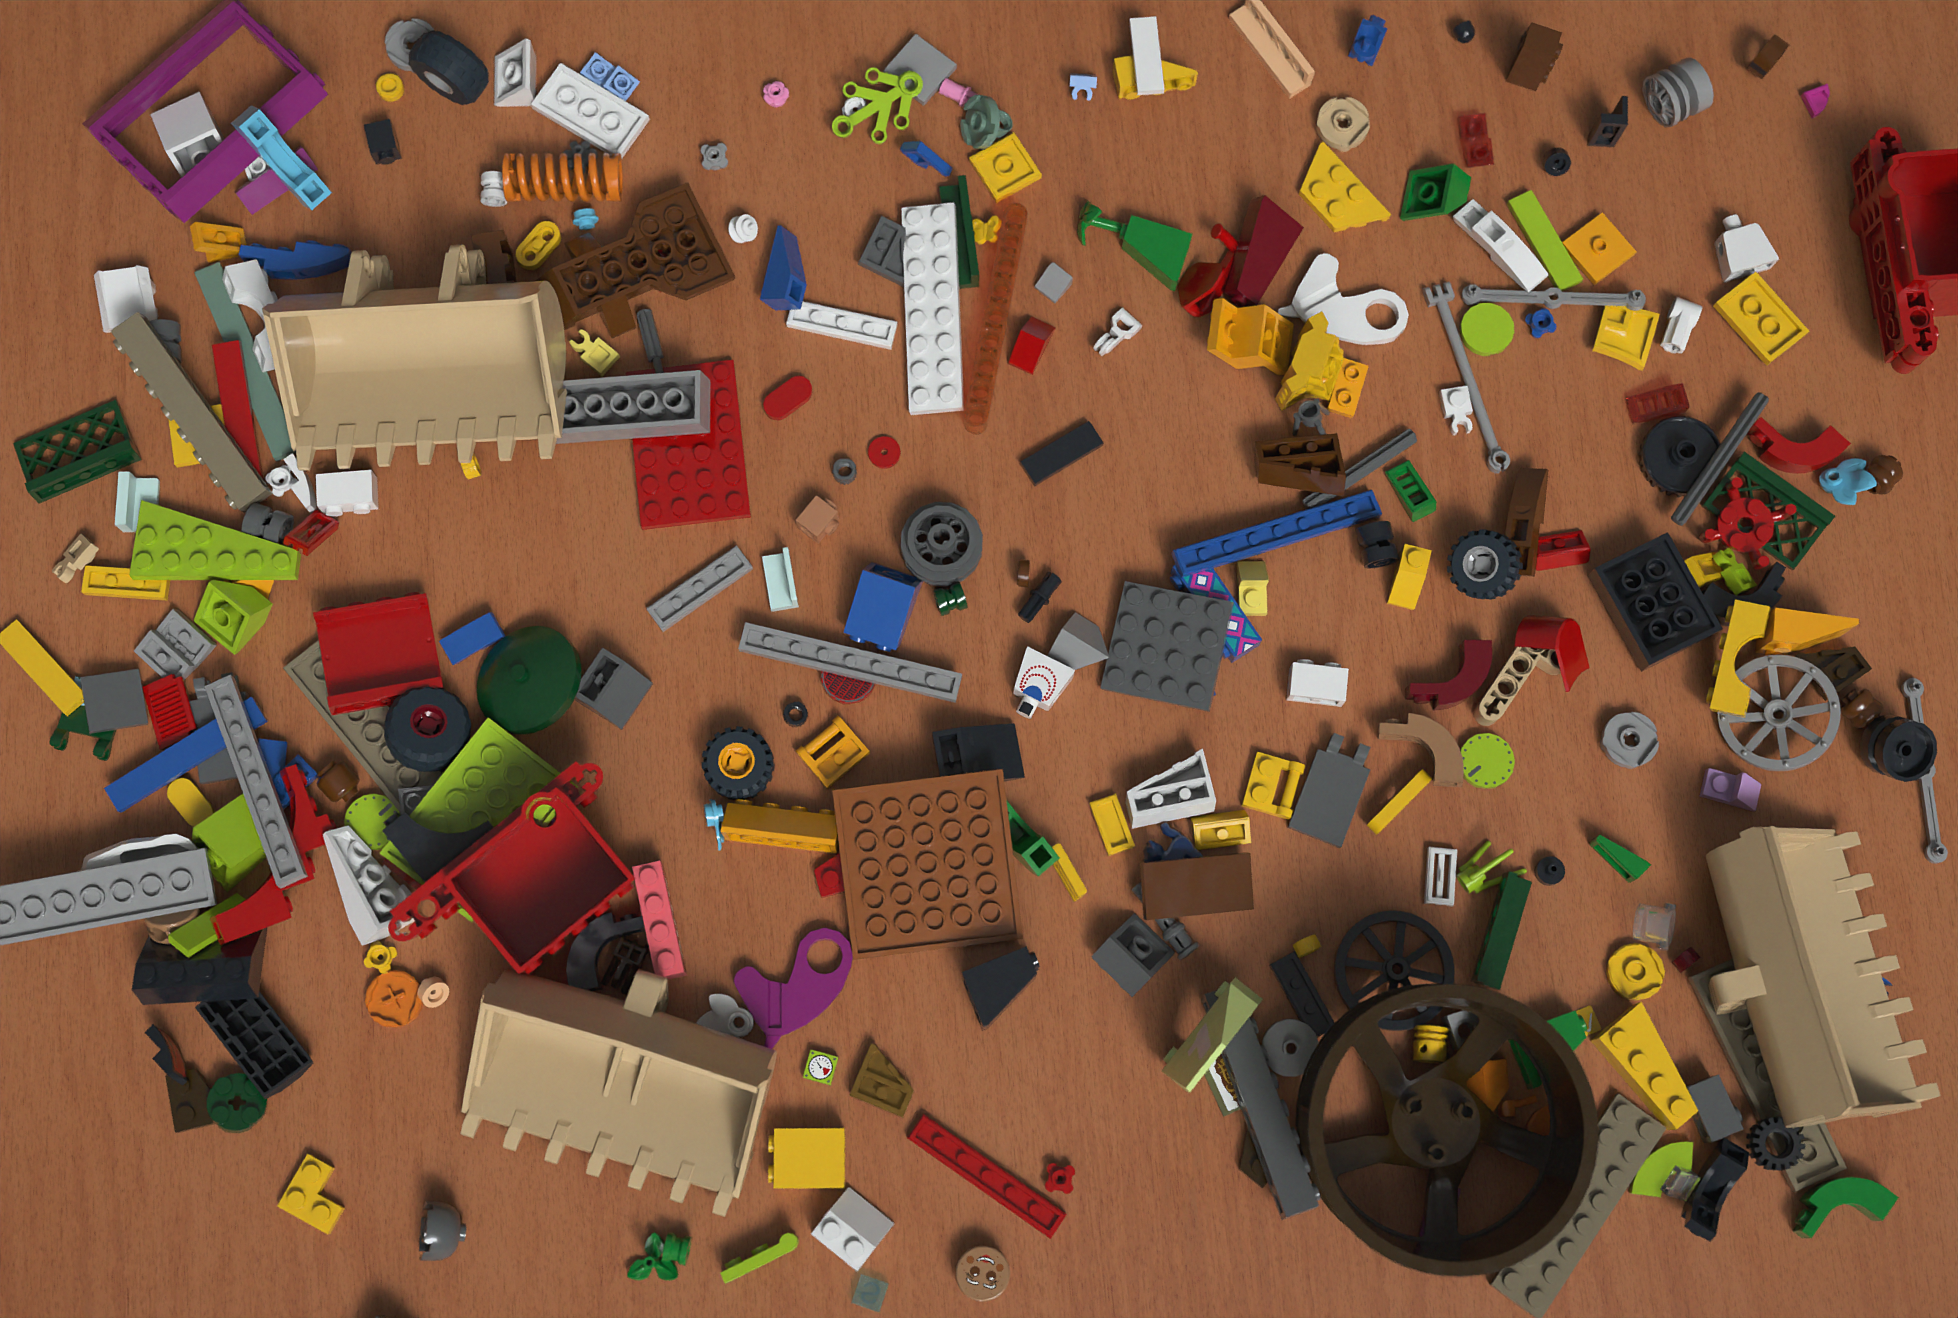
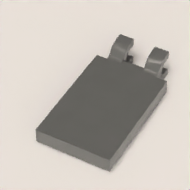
M233 672L221 674V678L232 675L239 689L238 676H234ZM205 677L193 679L198 700L189 701L197 730L216 719L204 687L211 684V681H206ZM246 691L240 692L243 701L249 698V694ZM227 747L197 765L199 782L202 785L238 779Z
M1333 733L1326 751L1319 749L1316 751L1287 828L1341 848L1370 769L1363 767V764L1371 747L1360 743L1355 750L1353 758L1338 753L1344 736Z

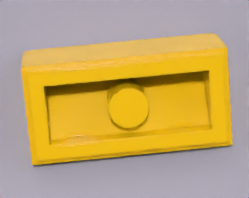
M1245 810L1191 817L1194 845L1197 850L1251 843L1249 816Z

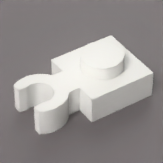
M1468 386L1442 389L1439 392L1444 418L1452 417L1453 420L1450 425L1451 434L1454 436L1458 433V424L1464 425L1466 434L1470 433L1472 422L1466 415H1471L1473 410Z

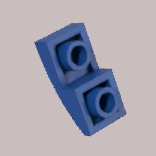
M489 612L456 630L439 642L452 665H456L479 650H484L505 637V634L494 614Z

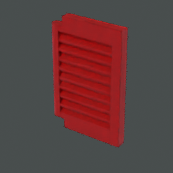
M170 674L142 687L160 750L171 747L192 734V731L197 730L182 676L176 678L175 674Z

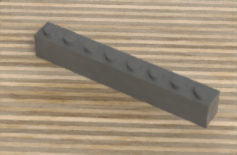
M1216 991L1205 994L1201 999L1206 1014L1218 1000V997L1215 995ZM1249 1017L1221 1052V1056L1280 1218L1284 1220L1317 1208L1319 1206L1320 1194L1316 1184H1311L1307 1172H1310L1308 1161L1305 1155H1300L1297 1144L1300 1142L1296 1129L1294 1127L1290 1128L1287 1116H1289L1287 1104L1284 1099L1280 1100L1276 1090L1279 1088L1277 1077L1274 1072H1270L1266 1063L1269 1060L1267 1050L1263 1044L1260 1045L1256 1036L1259 1033L1257 1023L1253 1017Z

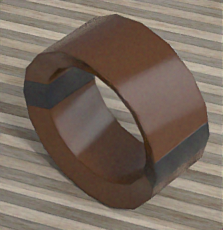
M1774 34L1747 69L1762 80L1790 45Z

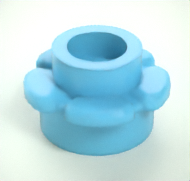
M580 209L574 212V220L572 222L574 225L579 226L580 230H589L595 227L599 217L596 216L594 209Z

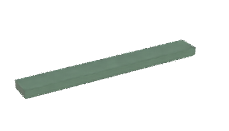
M217 262L194 272L223 341L239 340L242 344L252 409L274 460L277 462L292 453L296 454V451H293L282 403L268 371L262 372L252 350L254 338L239 304L232 303L222 281L224 274L223 266L220 262Z

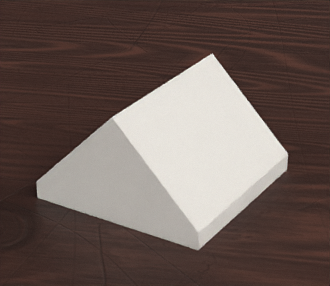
M524 39L495 56V106H531V103L536 98V55L529 39Z

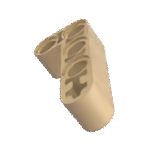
M1515 647L1474 709L1475 720L1483 726L1493 725L1504 714L1535 666L1550 675L1560 674V667L1551 660V655H1556V651L1554 649L1539 648L1538 650H1533L1527 647ZM1513 661L1520 662L1524 667V672L1516 671L1513 668ZM1499 683H1503L1509 688L1508 695H1504L1499 691ZM1494 701L1497 704L1492 709L1491 715L1488 716L1486 708Z

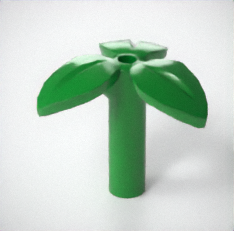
M1090 201L1083 205L1078 217L1080 221L1078 222L1077 232L1083 246H1086L1085 230L1089 226L1120 233L1122 228L1121 222L1099 217L1102 210Z
M654 1232L646 1239L644 1250L649 1257L637 1259L631 1264L627 1272L629 1279L638 1281L647 1279L652 1272V1268L656 1269L658 1277L662 1280L672 1281L678 1278L676 1264L672 1260L670 1262H663L659 1259L664 1249V1241L659 1234Z

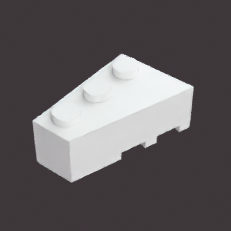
M1203 749L1126 793V806L1132 829L1214 812L1216 798Z

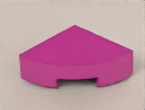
M1828 84L1803 92L1801 95L1812 119L1818 116L1827 105L1830 95Z

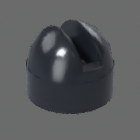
M1467 20L1457 25L1452 30V33L1458 42L1464 44L1469 43L1474 38L1475 29L1471 21Z

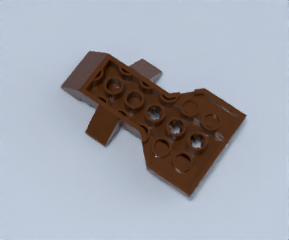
M687 182L639 202L628 234L622 239L601 247L590 233L565 242L572 260L551 268L536 281H548L554 288L561 308L564 330L574 327L575 322L600 312V317L611 339L636 329L628 303L629 299L655 289L687 301L735 280V275ZM685 239L687 243L692 242L691 247L682 246V240ZM658 250H661L663 253L668 252L667 257L657 256ZM637 260L638 263L643 262L642 268H638L637 266L634 267L633 261Z

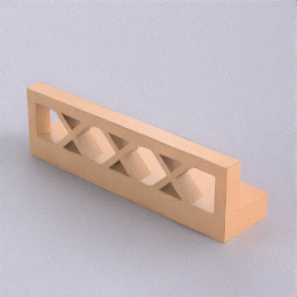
M1246 0L1244 6L1229 15L1230 22L1289 99L1311 85L1315 73L1314 69L1261 0Z

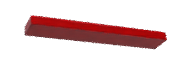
M239 340L213 344L212 351L225 427L264 480L242 344Z
M924 1114L907 1137L908 1140L1049 1239L1052 1238L1067 1215Z

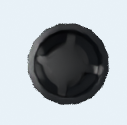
M1378 521L1356 529L1359 546L1364 547V550L1361 552L1364 568H1380L1399 561L1396 544L1391 542L1394 538L1391 522Z

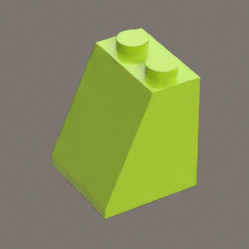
M241 794L193 827L192 843L198 849L207 847L212 876L227 892L267 858L244 794Z

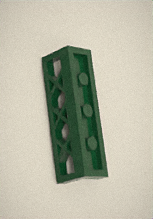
M966 175L958 176V185L939 187L941 204L954 202L956 206L959 289L979 287V268Z
M1511 871L1502 874L1471 978V982L1495 990H1500L1532 884V881L1517 877L1518 874Z

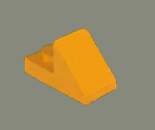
M194 222L190 226L194 251L206 252L208 262L238 257L240 246L246 245L243 228Z

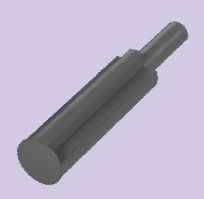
M650 309L640 310L636 316L648 361L650 363L653 362L656 374L664 373L661 358H664L653 313Z

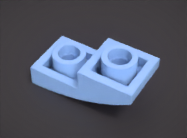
M596 52L580 72V75L625 102L640 83V81L620 66L614 67Z

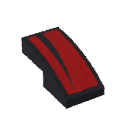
M152 1024L144 1032L160 1049L152 1059L169 1077L184 1085L187 1082L186 1069L177 1046L167 1033Z

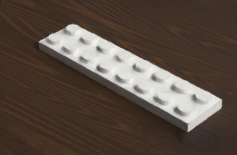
M953 202L901 208L902 226L906 228L903 263L909 413L911 415L964 411L956 206Z

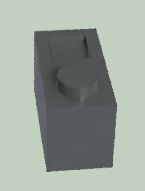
M1719 1075L1709 1076L1686 1086L1698 1109V1112L1692 1116V1119L1703 1143L1714 1142L1743 1130L1741 1122H1743L1742 1115L1739 1109L1732 1105Z

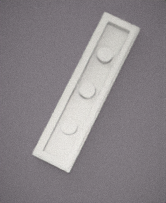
M804 301L802 302L801 310L789 311L786 323L789 328L890 350L892 349L897 329L896 321Z

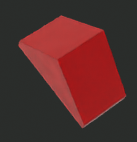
M1031 316L1019 333L1008 364L1033 375L1056 327Z

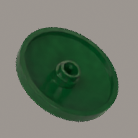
M529 626L505 636L489 652L479 671L477 699L484 716L490 718L508 733L519 735L535 733L554 724L569 709L577 695L581 682L579 654L570 640L549 627Z

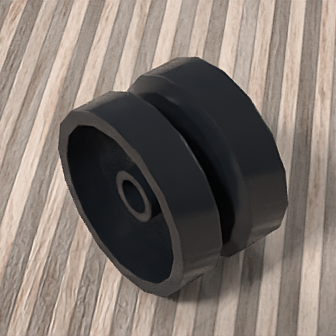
M1893 714L1882 715L1873 720L1864 730L1860 741V755L1864 764L1873 772L1903 782L1915 781L1927 774L1933 766L1937 755V740L1933 731L1923 723Z

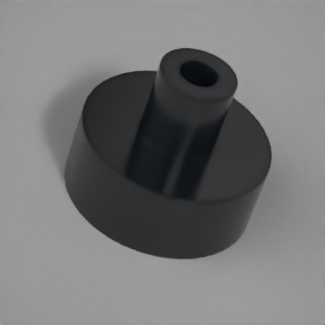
M1563 148L1550 149L1545 153L1542 161L1545 171L1551 176L1563 175L1571 166L1569 154Z
M1552 856L1541 859L1536 864L1534 870L1537 880L1546 886L1559 883L1565 875V867L1562 861Z

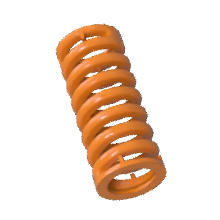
M518 153L516 155V168L513 164L515 154H504L502 176L504 196L507 202L521 201V195L527 202L533 201L536 196L541 202H545L549 199L550 195L555 202L561 201L564 195L570 202L576 201L578 196L584 202H588L593 195L598 202H602L605 199L606 201L613 202L622 201L623 165L620 153H612V158H610L609 153L603 154L601 185L598 179L595 153H589L586 186L583 176L582 155L575 153L572 187L566 153L559 155L558 186L556 185L553 155L551 153L545 155V179L542 186L539 155L532 153L530 156L531 176L529 188L525 174L524 154Z

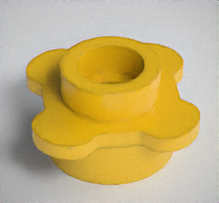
M380 941L372 942L367 957L364 959V965L367 968L374 967L379 969L380 973L386 974L388 973L387 971L391 970L390 964L393 958L397 956V950L392 946L389 948L383 946ZM379 955H383L382 960L378 959Z

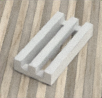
M1427 848L1424 904L1454 906L1457 849ZM1438 854L1435 898L1432 897L1434 856ZM1445 855H1449L1447 899L1442 898Z

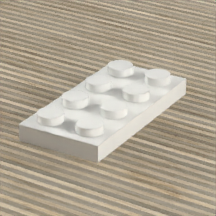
M562 63L559 64L531 103L532 109L602 151L609 153L611 156L612 153H620L621 158L624 157L650 120L649 115Z

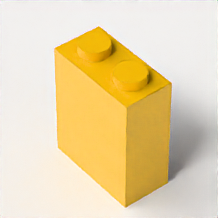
M845 1128L774 1129V1135H769V1153H774V1165H769L768 1182L774 1183V1189L845 1188Z

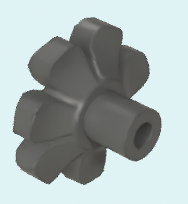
M573 141L570 143L571 150L564 151L568 157V169H574V154L580 153L582 155L583 174H585V167H588L589 153H595L596 158L598 153L596 149H590L591 144L588 141H583L581 145L577 141Z

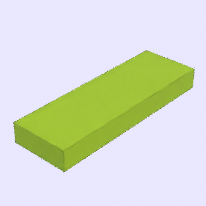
M238 893L234 894L170 933L168 942L185 956H192L217 940L210 918L232 909L245 899Z

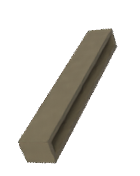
M137 312L112 329L111 333L116 338L113 340L114 345L123 355L127 353L132 360L129 363L131 369L137 376L140 377L142 375L147 381L145 385L147 391L154 399L158 397L162 402V412L170 421L175 420L180 427L177 429L180 437L186 443L190 442L195 448V451H193L195 458L201 465L206 464L211 470V473L208 475L218 488L222 486L226 491L227 495L224 497L228 504L234 510L238 508L243 512H247L253 503H260L273 493L147 317Z

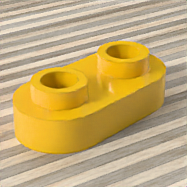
M543 221L537 224L518 246L516 258L522 268L526 270L539 268L561 242V233L557 225L550 221ZM546 235L552 236L549 241L543 240ZM529 255H535L533 260H526Z

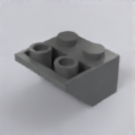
M602 648L581 678L575 701L622 730L653 683L628 663Z

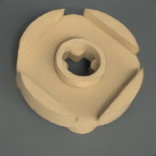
M1346 97L1345 99L1338 100L1333 98L1327 101L1320 109L1317 117L1316 132L1328 146L1341 152H1346L1350 148L1361 144L1366 138L1370 127L1368 111L1361 102L1354 98ZM1347 119L1348 128L1339 127V123L1336 120L1343 121Z

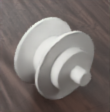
M745 214L733 217L729 222L728 231L735 242L744 243L755 239L758 233V226L752 216Z

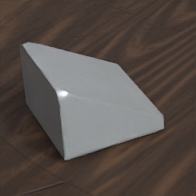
M1052 262L1034 288L1053 303H1056L1072 285L1073 278Z

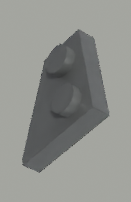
M881 216L858 265L904 287L903 252L906 228Z

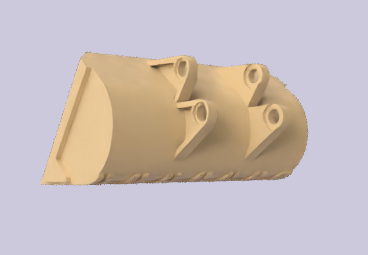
M459 244L450 245L449 252L445 254L440 287L394 289L393 270H390L387 257L385 255H375L370 260L366 250H355L351 253L344 292L285 295L275 303L267 304L262 308L290 443L293 451H296L297 468L299 471L310 470L316 450L336 449L337 466L339 469L350 468L356 448L376 447L378 466L388 467L391 465L396 446L407 445L417 446L419 465H430L436 444L457 443L458 461L460 463H471L476 442L497 441L500 461H511L516 440L538 439L539 456L541 459H552L557 438H562L567 396L566 389H563L566 342L560 304L554 288L548 281L486 284L483 252L481 250H468L467 252L465 246Z

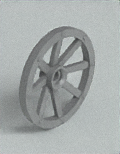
M1769 655L1746 663L1735 671L1739 680L1745 684L1742 680L1758 670L1768 668L1772 701L1768 702L1750 688V699L1761 707L1764 712L1746 713L1745 718L1717 712L1719 728L1729 748L1748 764L1769 771L1795 770L1817 760L1834 741L1840 724V702L1829 678L1813 664L1788 655ZM1778 666L1793 668L1805 673L1785 700H1781L1777 675ZM1814 679L1824 691L1828 702L1792 709L1791 706L1811 680ZM1776 712H1781L1784 714V717L1776 719L1773 715ZM1830 712L1829 725L1822 738L1793 720L1796 717ZM1766 722L1745 747L1736 739L1729 723ZM1773 728L1777 732L1781 760L1768 759L1752 753ZM1785 728H1790L1816 746L1805 754L1790 759Z

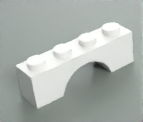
M257 259L225 266L222 281L232 303L243 304L252 308L260 315L264 322L265 328L255 336L252 348L262 372L274 370L262 308L267 304L275 303L278 299L275 292H271L269 289L267 273L263 268H260Z

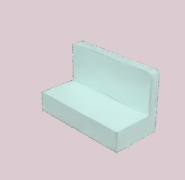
M131 472L118 473L115 526L122 532H136L141 500L159 505L160 481L157 478H136Z
M788 547L783 548V553L763 556L762 560L771 612L799 607Z

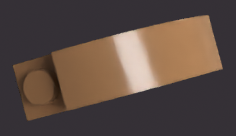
M1408 713L1407 724H1402V720L1387 719L1385 723L1379 724L1378 739L1412 741L1420 744L1429 752L1434 765L1433 786L1462 787L1464 767L1461 751L1453 736L1442 725L1428 717Z

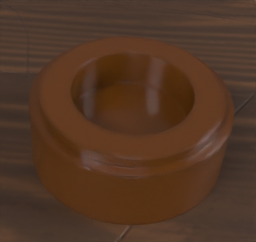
M1020 559L1018 562V587H1028L1030 560Z

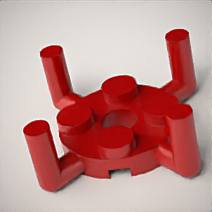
M1735 477L1726 484L1730 503L1721 510L1716 521V529H1707L1700 534L1699 540L1702 543H1708L1719 539L1723 545L1736 552L1748 553L1753 568L1760 570L1770 562L1767 556H1761L1759 549L1771 539L1774 522L1795 514L1797 508L1794 504H1788L1781 509L1770 512L1761 500L1741 498L1738 489L1743 485V481L1741 478ZM1746 518L1751 522L1752 529L1749 533H1743L1738 529L1739 519Z

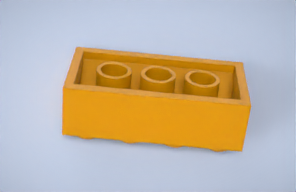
M737 799L735 803L727 804L721 826V833L726 841L837 854L839 841L835 811L819 810L818 814L810 813L808 808L792 806L791 810L780 809V805L774 803H763V807L752 806L751 801Z

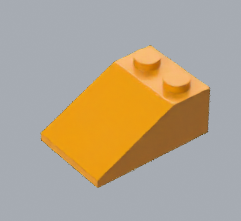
M1774 608L1770 611L1765 636L1756 639L1755 653H1762L1765 656L1788 655L1842 636L1857 626L1859 619Z

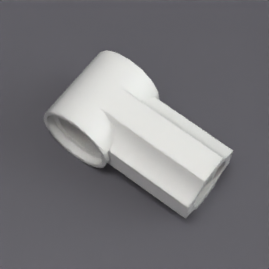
M1679 297L1674 299L1667 315L1669 322L1660 344L1665 351L1683 353L1691 330L1695 327L1700 317L1702 306Z

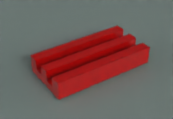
M315 510L284 536L283 544L289 546L292 543L294 550L303 549L302 554L308 556L338 530L339 521ZM319 519L321 520L317 525H313ZM308 528H310L309 531L301 539L298 538Z

